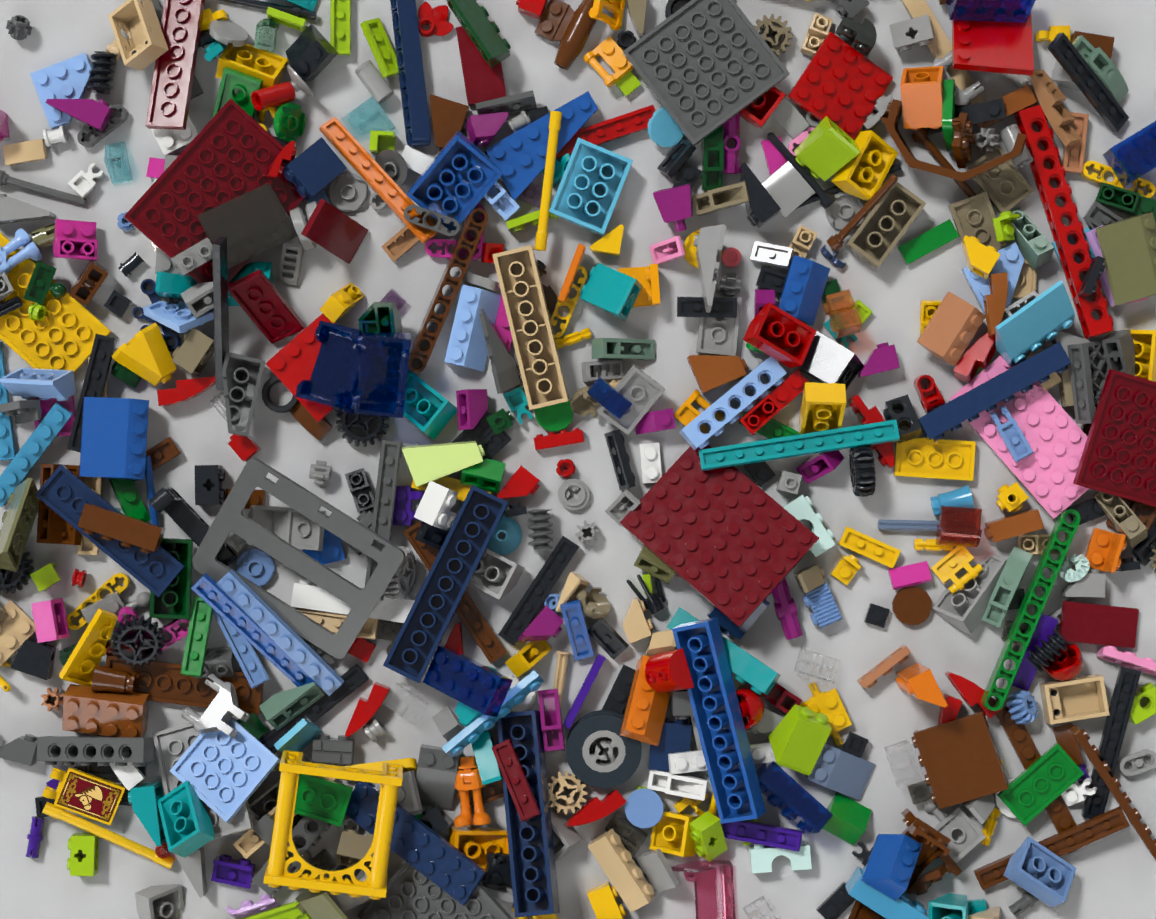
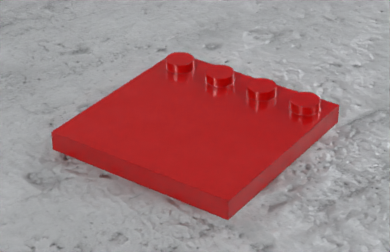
M953 4L951 9L953 69L1033 75L1034 58L1031 11Z
M323 313L265 363L318 423L378 371L336 323L333 324Z

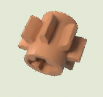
M60 687L55 688L54 691L51 688H47L48 694L41 695L44 698L41 706L46 705L48 712L53 707L56 711L61 710L59 705H63L64 693L59 692ZM56 696L57 700L51 702L50 699Z

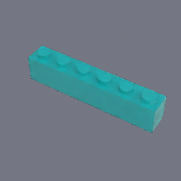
M679 607L667 628L672 630L681 624L699 621V619ZM722 636L730 670L736 674L734 678L743 684L747 681L752 685L750 689L761 695L763 692L768 695L781 675Z

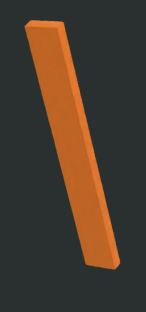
M336 117L320 126L319 130L423 244L438 233L410 223L405 219L404 210L409 205H415L413 201ZM415 208L407 211V214L410 215L409 219L413 220L414 217L420 218L418 222L423 223V212L422 215L418 214ZM426 218L427 225L434 226V224L428 218Z

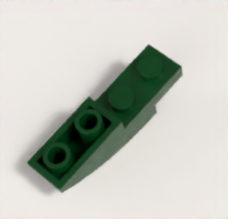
M723 125L701 141V190H713L722 187V171L724 168Z
M1101 183L1095 201L1130 216L1153 212L1156 222V200L1140 196V193Z

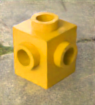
M1013 482L1009 486L1005 484L997 490L998 494L995 496L997 501L995 503L1002 511H1013L1015 513L1023 507L1022 502L1029 497L1017 482ZM1009 495L1012 496L1011 501L1008 500Z

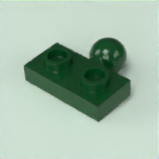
M37 261L23 298L43 305L48 291H51V294L56 298L64 297L67 293L66 286L60 282L51 283L57 268Z

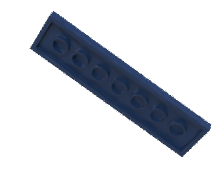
M63 464L59 465L35 494V496L157 597L163 594L185 567L184 564L161 545L158 551H152L151 554L140 551L138 546L133 545L130 548L121 545L120 540L108 541L101 538L102 534L95 532L94 535L82 532L83 528L78 527V523L85 503L122 513Z
M358 781L352 791L345 815L367 832L374 835L380 789L370 782ZM397 803L390 849L460 904L466 905L487 871Z

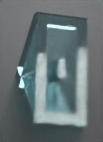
M125 142L105 145L104 162L112 184L133 181Z

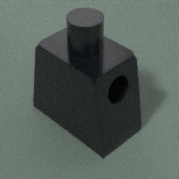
M37 637L36 640L26 639L15 657L11 669L44 680L51 679L56 647L47 644L48 641L38 643Z

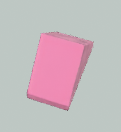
M680 235L649 246L654 264H662L684 258L685 256Z

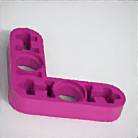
M480 203L475 206L485 210L484 206ZM479 214L478 221H482L483 215ZM469 231L466 232L467 240L475 238L470 235ZM484 231L480 238V244L478 243L476 247L479 253H475L471 261L480 259L482 255ZM431 239L426 243L425 250L430 257L449 259L451 254L448 252L450 245L456 244L457 241ZM433 243H436L437 247H443V243H447L445 246L446 255H442V250H436V253L433 254L429 246H433ZM465 248L460 249L458 253L459 259L466 258L467 250Z
M123 607L119 610L118 621L124 624V613L127 615L131 614V620L133 615L136 616V619H140V616L131 607ZM174 619L162 627V633L170 632L172 634L170 640L163 641L165 642V647L161 648L162 650L188 634L190 619ZM180 622L183 624L187 623V628H179ZM130 630L127 633L132 634L133 630ZM144 630V635L154 639L149 632ZM138 636V639L135 642L136 646H138L140 636ZM143 649V650H141V652L144 653V652L148 651L149 649H147V650H146V649Z

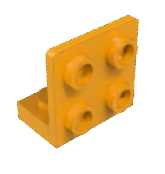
M650 264L647 267L618 269L619 272L637 279L643 286L633 307L660 305L658 264Z

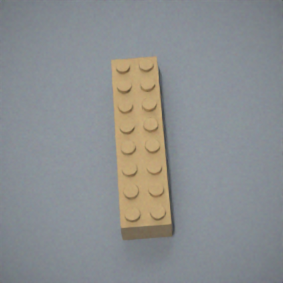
M533 245L492 254L529 410L569 401Z

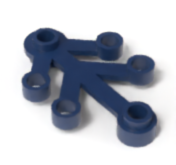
M152 279L143 280L140 286L141 291L149 296L152 304L158 302L159 298L155 292L156 282ZM149 284L153 285V290L151 291L147 290V285ZM169 298L168 304H179V301H182V299L174 302L172 298ZM141 307L133 309L132 313L135 318L144 319L151 323L156 322L158 326H161L164 333L162 336L169 352H174L178 346L181 347L180 333L174 330L171 331V328L145 316ZM142 310V315L137 317L136 311ZM148 325L142 326V327L140 328V331H141L142 329L148 327ZM173 338L175 340V344L173 346H170L169 340Z

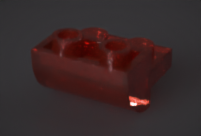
M941 506L939 525H937L936 545L978 547L982 534V529H980L982 509Z

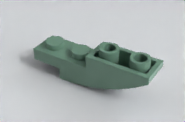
M1082 35L1077 36L1072 44L1119 104L1129 91L1123 76L1100 47L1094 48Z
M1014 546L981 620L998 628L1001 627L1033 554Z

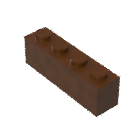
M85 503L78 523V527L83 528L82 532L94 535L96 532L102 534V539L108 541L117 539L121 541L120 544L132 548L135 545L140 547V551L148 554L159 550L166 529L90 503Z

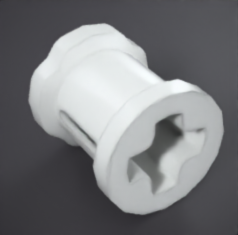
M63 125L57 129L43 130L47 147L59 142H68L67 133Z

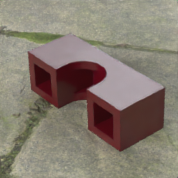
M747 681L745 682V684L741 683L748 689L752 687V685L749 684ZM775 683L768 695L763 692L759 695L786 714L795 704L800 705L802 699L778 683Z

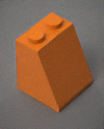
M944 66L903 69L900 90L904 129L918 130L927 127L931 129L942 127Z

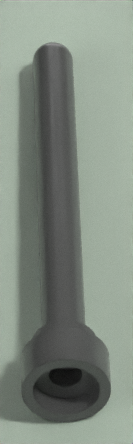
M0 170V186L9 184L76 204H87L86 198L82 199L77 195L13 178L6 174V171Z

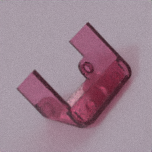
M690 861L672 866L673 871L683 872L687 881L694 882L696 919H736L733 865L730 861Z

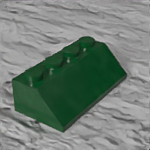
M446 0L447 5L490 69L510 56L509 49L511 47L505 38L502 40L498 35L500 30L494 22L490 23L487 18L489 14L484 6L480 7L476 2L477 0Z
M162 538L160 545L184 564L185 567L160 597H157L150 591L149 617L190 619L193 539Z

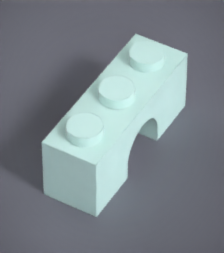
M799 495L782 507L797 520L805 519L811 524L812 532L819 537V540L809 551L813 557H817L835 545L833 541L835 536L830 529L826 530L822 525L824 520L819 513L815 514L811 508L814 505L810 498Z
M803 839L801 840L799 852L753 843V846H749L752 874L772 872V861L781 855L789 858L792 871L812 869L810 845Z

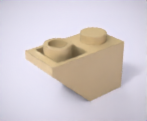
M637 597L633 598L622 623L629 644L651 636L650 631L653 630L650 619H645L643 614L646 611L642 600L638 601Z
M673 631L653 633L648 644L646 656L651 657L656 653L677 649Z

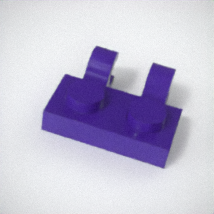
M397 486L392 525H412V519H417L414 517L416 511H412V499H422L425 491L412 492L411 486Z

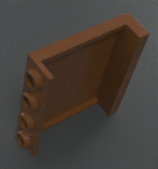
M983 710L920 731H914V736L911 737L914 747L919 749V763L921 767L926 769L925 780L927 785L932 787V801L934 805H938L939 810L1009 789V783Z

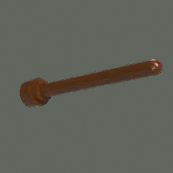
M920 128L911 135L915 142H922L942 167L955 170L930 141L927 134L928 131L925 128ZM953 179L968 198L976 195L966 182Z
M897 175L889 177L839 234L830 236L826 242L838 252L843 247L846 236L897 182Z

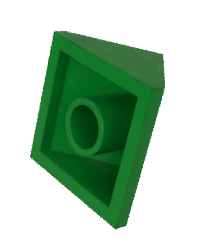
M836 791L818 827L854 845L865 832L872 810Z

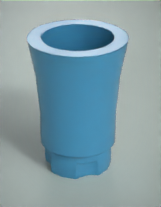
M969 485L930 497L934 516L975 512Z

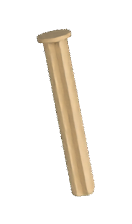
M556 650L558 657L553 689H558L561 708L568 655H571V652Z

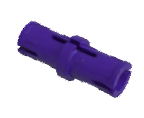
M32 816L30 833L27 835L29 841L26 857H39L40 841L43 840L44 817L38 819L37 816Z

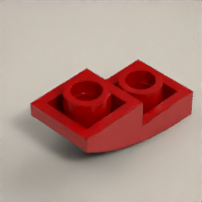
M290 141L278 153L272 162L267 177L275 179L278 175L281 176L284 164L281 162H289L291 158H295L297 147H294L295 141Z

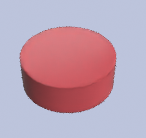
M733 247L725 249L721 256L722 263L729 268L736 267L741 261V253Z

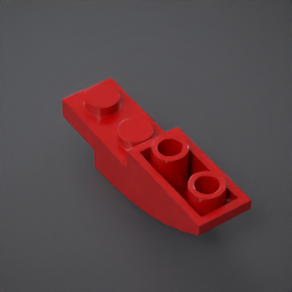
M797 369L739 421L753 435L804 390L805 383H809V381Z
M858 394L849 399L851 402L849 406L855 414L859 413L862 418V425L884 421L877 407L873 406L868 409ZM892 442L870 445L872 451L875 450L878 453L879 457L877 459L883 467L892 468L894 466Z

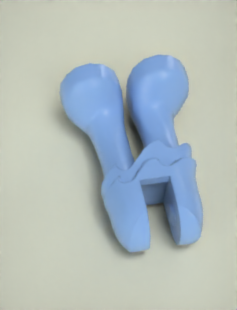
M22 228L15 232V238L4 247L0 246V274L4 272L6 274L9 273L12 268L29 258L36 262L43 259L36 244L33 241L31 242L29 235ZM22 246H26L17 254L7 259V255Z

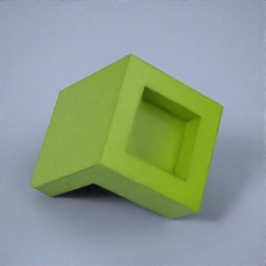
M371 130L370 152L379 154L384 150L395 151V132Z
M55 562L49 563L30 574L39 592L46 591L53 584L61 580L54 568L57 566Z

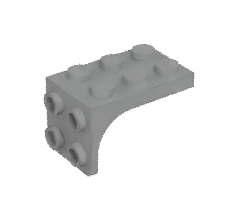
M251 505L248 517L297 549L323 551L324 528L293 508Z

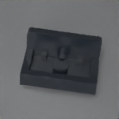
M487 853V866L485 869L487 872L482 878L483 884L512 886L509 854Z

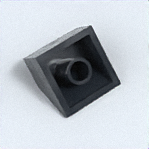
M310 24L285 51L290 67L304 82L313 81L338 54L313 24Z

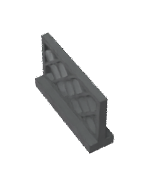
M1101 340L1067 345L1068 356L1071 361L1069 365L1076 424L1092 423L1095 407L1097 409L1098 406L1097 400L1101 396L1109 371L1105 352L1103 355L1099 352L1102 345ZM1095 357L1100 360L1097 366L1093 363ZM1103 365L1106 366L1105 375L1101 372ZM1097 376L1102 379L1099 386L1095 382Z

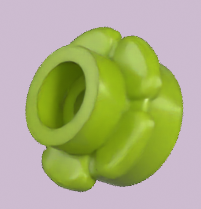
M38 302L32 304L28 309L30 319L41 321L46 315V307L38 304Z

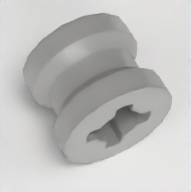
M374 718L370 725L366 724L363 726L365 733L374 743L378 740V737L387 734L385 727L378 718Z

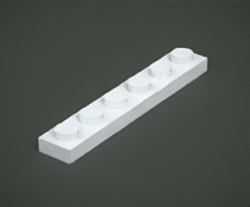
M770 742L749 744L754 764L776 762ZM703 750L668 754L670 774L707 770Z

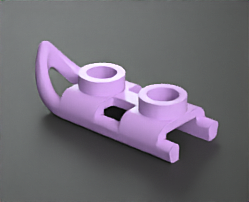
M265 894L260 897L259 902L253 903L252 900H246L241 903L240 909H231L229 906H226V909L232 917L240 919L278 907L280 904L279 902L276 903L272 895Z

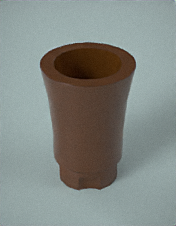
M96 664L91 690L133 693L136 684V674Z

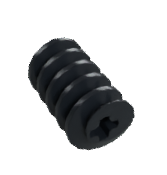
M94 51L96 54L91 55V59L94 62L90 63V67L93 69L89 71V74L93 77L88 79V82L93 85H89L87 90L97 94L110 95L107 90L113 89V86L109 85L108 82L114 81V79L109 77V74L115 73L114 70L110 69V66L116 65L110 59L116 58V55L104 51Z
M1053 629L1054 637L1049 634L1046 635L1048 642L1040 640L1042 647L1034 645L1036 652L1028 651L1030 657H1027V659L1041 673L1044 671L1042 665L1050 666L1048 660L1056 661L1054 654L1059 657L1062 656L1060 649L1065 652L1068 651L1066 644H1070L1056 629Z

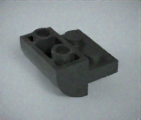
M843 17L835 32L843 40H852L851 47L862 55L865 54L867 56L873 49L877 38L876 29L867 18H864L863 22L859 24Z

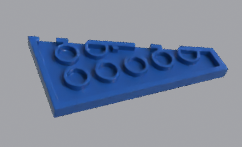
M589 91L554 110L562 112L556 155L598 110ZM550 113L485 149L490 160L503 171L501 179L514 201L519 198L522 192L545 169Z

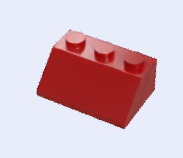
M767 302L750 322L743 340L787 367L794 368L802 366L817 331L772 303Z

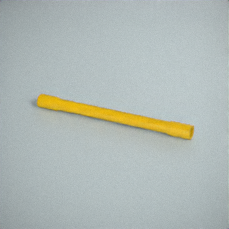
M550 111L548 145L538 230L534 250L546 251L549 209L558 136L562 119V112Z
M50 802L46 803L42 811L46 815L65 821L146 857L168 869L172 867L175 858L148 848L67 812L60 807L54 806Z

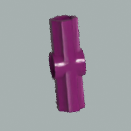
M737 114L723 124L724 168L722 174H739V148L741 141L740 114ZM730 138L735 141L734 149H729L726 146L727 139Z
M784 578L772 591L775 602L776 615L778 620L781 621L786 640L803 634L797 618L798 612L794 599L791 598L787 581Z

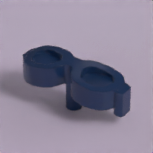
M824 245L820 249L821 254L834 266L843 269L847 263H843L835 258L839 252L835 251L832 255Z

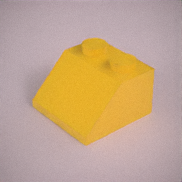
M664 811L662 819L655 826H652L649 849H660L664 853L681 857L695 856L694 848L696 846L690 835L691 828L689 823L699 816Z

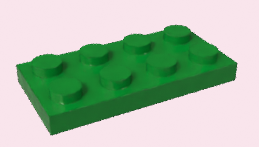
M1055 743L1009 784V789L1000 791L997 796L1025 826L1085 773L1062 747Z

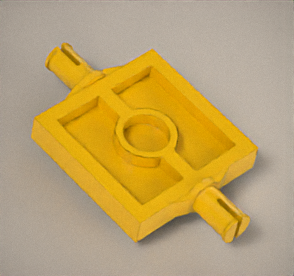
M816 682L808 684L812 696L800 703V706L825 714L829 719L832 729L829 736H832L835 746H839V743L840 745L844 742L839 732L843 728L852 725L836 688L820 692Z

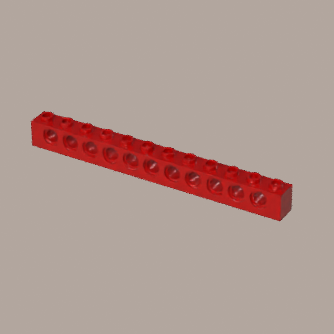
M1041 105L1020 110L1014 117L1021 134L1027 135L1025 143L1033 158L1030 167L1053 240L1056 243L1060 262L1084 337L1089 339L1113 331L1114 322L1107 312L1108 303L1106 298L1102 296L1100 279L1097 278L1096 280L1098 286L1092 295V301L1078 296L1083 283L1079 275L1080 273L1086 275L1092 259L1089 255V244L1087 240H1084L1083 225L1078 221L1076 215L1078 213L1077 206L1072 202L1070 196L1072 194L1071 187L1065 180L1066 172L1064 166L1060 165L1059 150L1053 143V131L1048 127V119ZM1032 124L1039 127V132H1035L1032 129ZM1042 143L1045 146V151L1040 150L1037 144ZM1044 161L1050 163L1051 169L1044 167ZM1054 180L1057 183V188L1051 187L1049 181ZM1060 199L1063 202V207H1059L1055 200ZM1062 217H1065V218L1068 219V221H1069V225H1068V226H1066V225H1064V224L1062 223V221H1061ZM1068 236H1072L1074 238V245L1068 242ZM1078 255L1081 258V263H1076L1073 256ZM1092 311L1098 313V320L1093 319Z

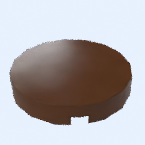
M916 586L900 589L892 601V611L895 617L907 625H918L924 622L930 616L932 610V601L928 593Z

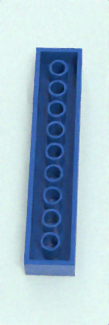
M718 618L681 624L673 628L672 631L677 649L683 648L693 681L694 687L687 690L720 822L723 824L757 819L766 812Z

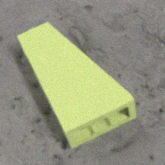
M476 441L406 446L402 448L416 487L483 462L482 456L485 455L482 445H477Z

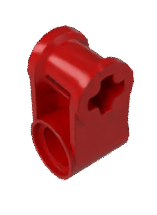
M930 375L916 377L914 388L926 414L930 413V410L945 404L934 379ZM923 378L927 379L929 383L926 389H922L920 386V381Z

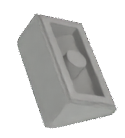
M787 97L783 99L772 114L792 139H795L810 126Z

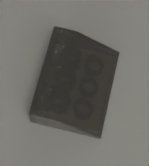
M270 183L197 215L201 227L211 244L220 236L227 237L228 269L298 236Z

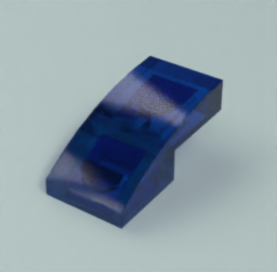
M600 377L587 391L592 398L619 419L632 405L630 400L617 392L613 386Z

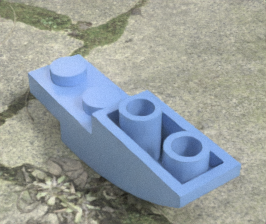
M497 181L484 196L485 200L505 221L520 209L519 205Z

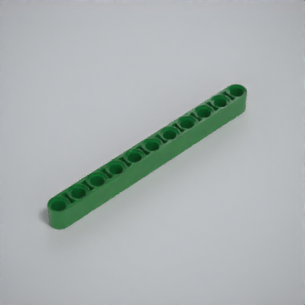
M1064 510L1058 515L982 696V705L988 710L998 711L1005 702L1080 523V514L1076 510ZM1068 513L1073 517L1071 524H1068L1065 520ZM1060 531L1065 534L1063 542L1058 540V533ZM1052 550H1055L1058 554L1056 560H1052L1050 557ZM1044 568H1048L1050 571V576L1047 579L1042 575ZM1037 586L1042 588V595L1040 597L1035 595V588ZM1030 604L1035 608V612L1032 615H1029L1027 612V607ZM1024 622L1027 625V631L1022 634L1019 626ZM1014 641L1019 643V649L1016 652L1011 647ZM1007 659L1012 663L1009 670L1004 668V662ZM999 678L1004 680L1002 688L996 686V681ZM991 696L996 698V704L993 707H990L988 704Z

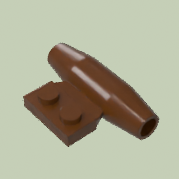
M560 0L549 1L535 30V34L552 42L560 41L554 64L558 67L568 70L583 50L596 23V20L589 16L594 0H583L575 12L565 2Z

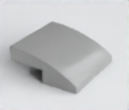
M789 161L762 183L781 208L779 212L784 218L815 193Z
M660 849L652 852L648 851L635 857L649 884L652 885L654 892L665 891L680 884Z

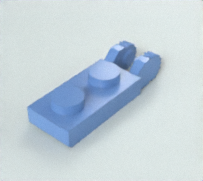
M1003 405L1000 409L1007 420L1004 424H1001L994 411L989 414L996 426L997 432L1016 463L1031 455L1033 451L1016 420L1012 418L1006 406Z

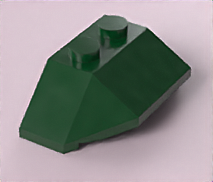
M374 302L358 319L362 353L378 369L377 372L381 378H401L405 350L400 312L394 302Z

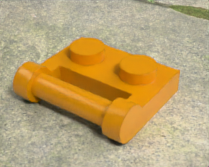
M594 0L589 16L595 20H601L608 24L611 29L617 31L622 26L625 0ZM603 8L613 13V18L603 13Z
M610 36L583 57V60L590 64L603 78L604 84L608 88L633 69V66L623 55V50ZM598 56L613 70V75H609L596 60Z
M697 389L674 413V417L684 426L701 414L691 405L693 401L697 402L704 410L711 406L710 403L699 395L700 392ZM716 412L714 415L717 421H721L724 418V415L720 412ZM700 425L701 433L708 434V426Z

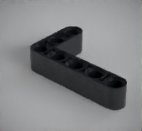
M162 487L148 501L149 504L158 513L168 514L199 547L210 526L172 487ZM223 544L217 555V559L226 566L237 558V555L225 544Z

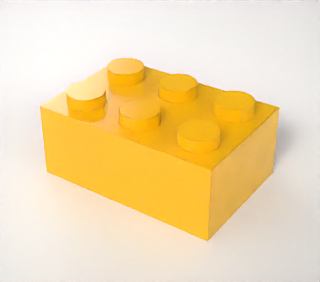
M805 383L799 415V434L842 427L846 407L845 384Z

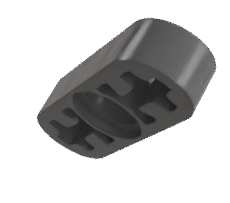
M120 104L111 106L110 108L114 111L111 118L116 115L115 110L122 111V117L113 118L112 120L115 122L113 125L109 120L108 128L104 132L94 128L99 136L95 134L90 136L91 141L89 143L87 141L83 142L85 139L84 135H91L94 132L91 130L93 127L87 125L79 131L77 135L78 142L87 148L96 145L127 120L128 111Z
M409 205L404 210V217L410 223L448 236H454L459 232L460 225L454 218L417 205ZM415 208L416 213L421 215L422 211H426L423 223L418 222L420 220L418 217H414L413 220L409 219L410 215L407 214V211ZM433 214L437 217L438 222L435 226L427 225L426 218L428 215ZM441 217L445 218L444 223L449 224L453 221L456 230H452L449 233L446 227L442 226V230L437 229L441 223Z

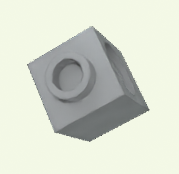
M781 470L776 490L798 494L802 475Z

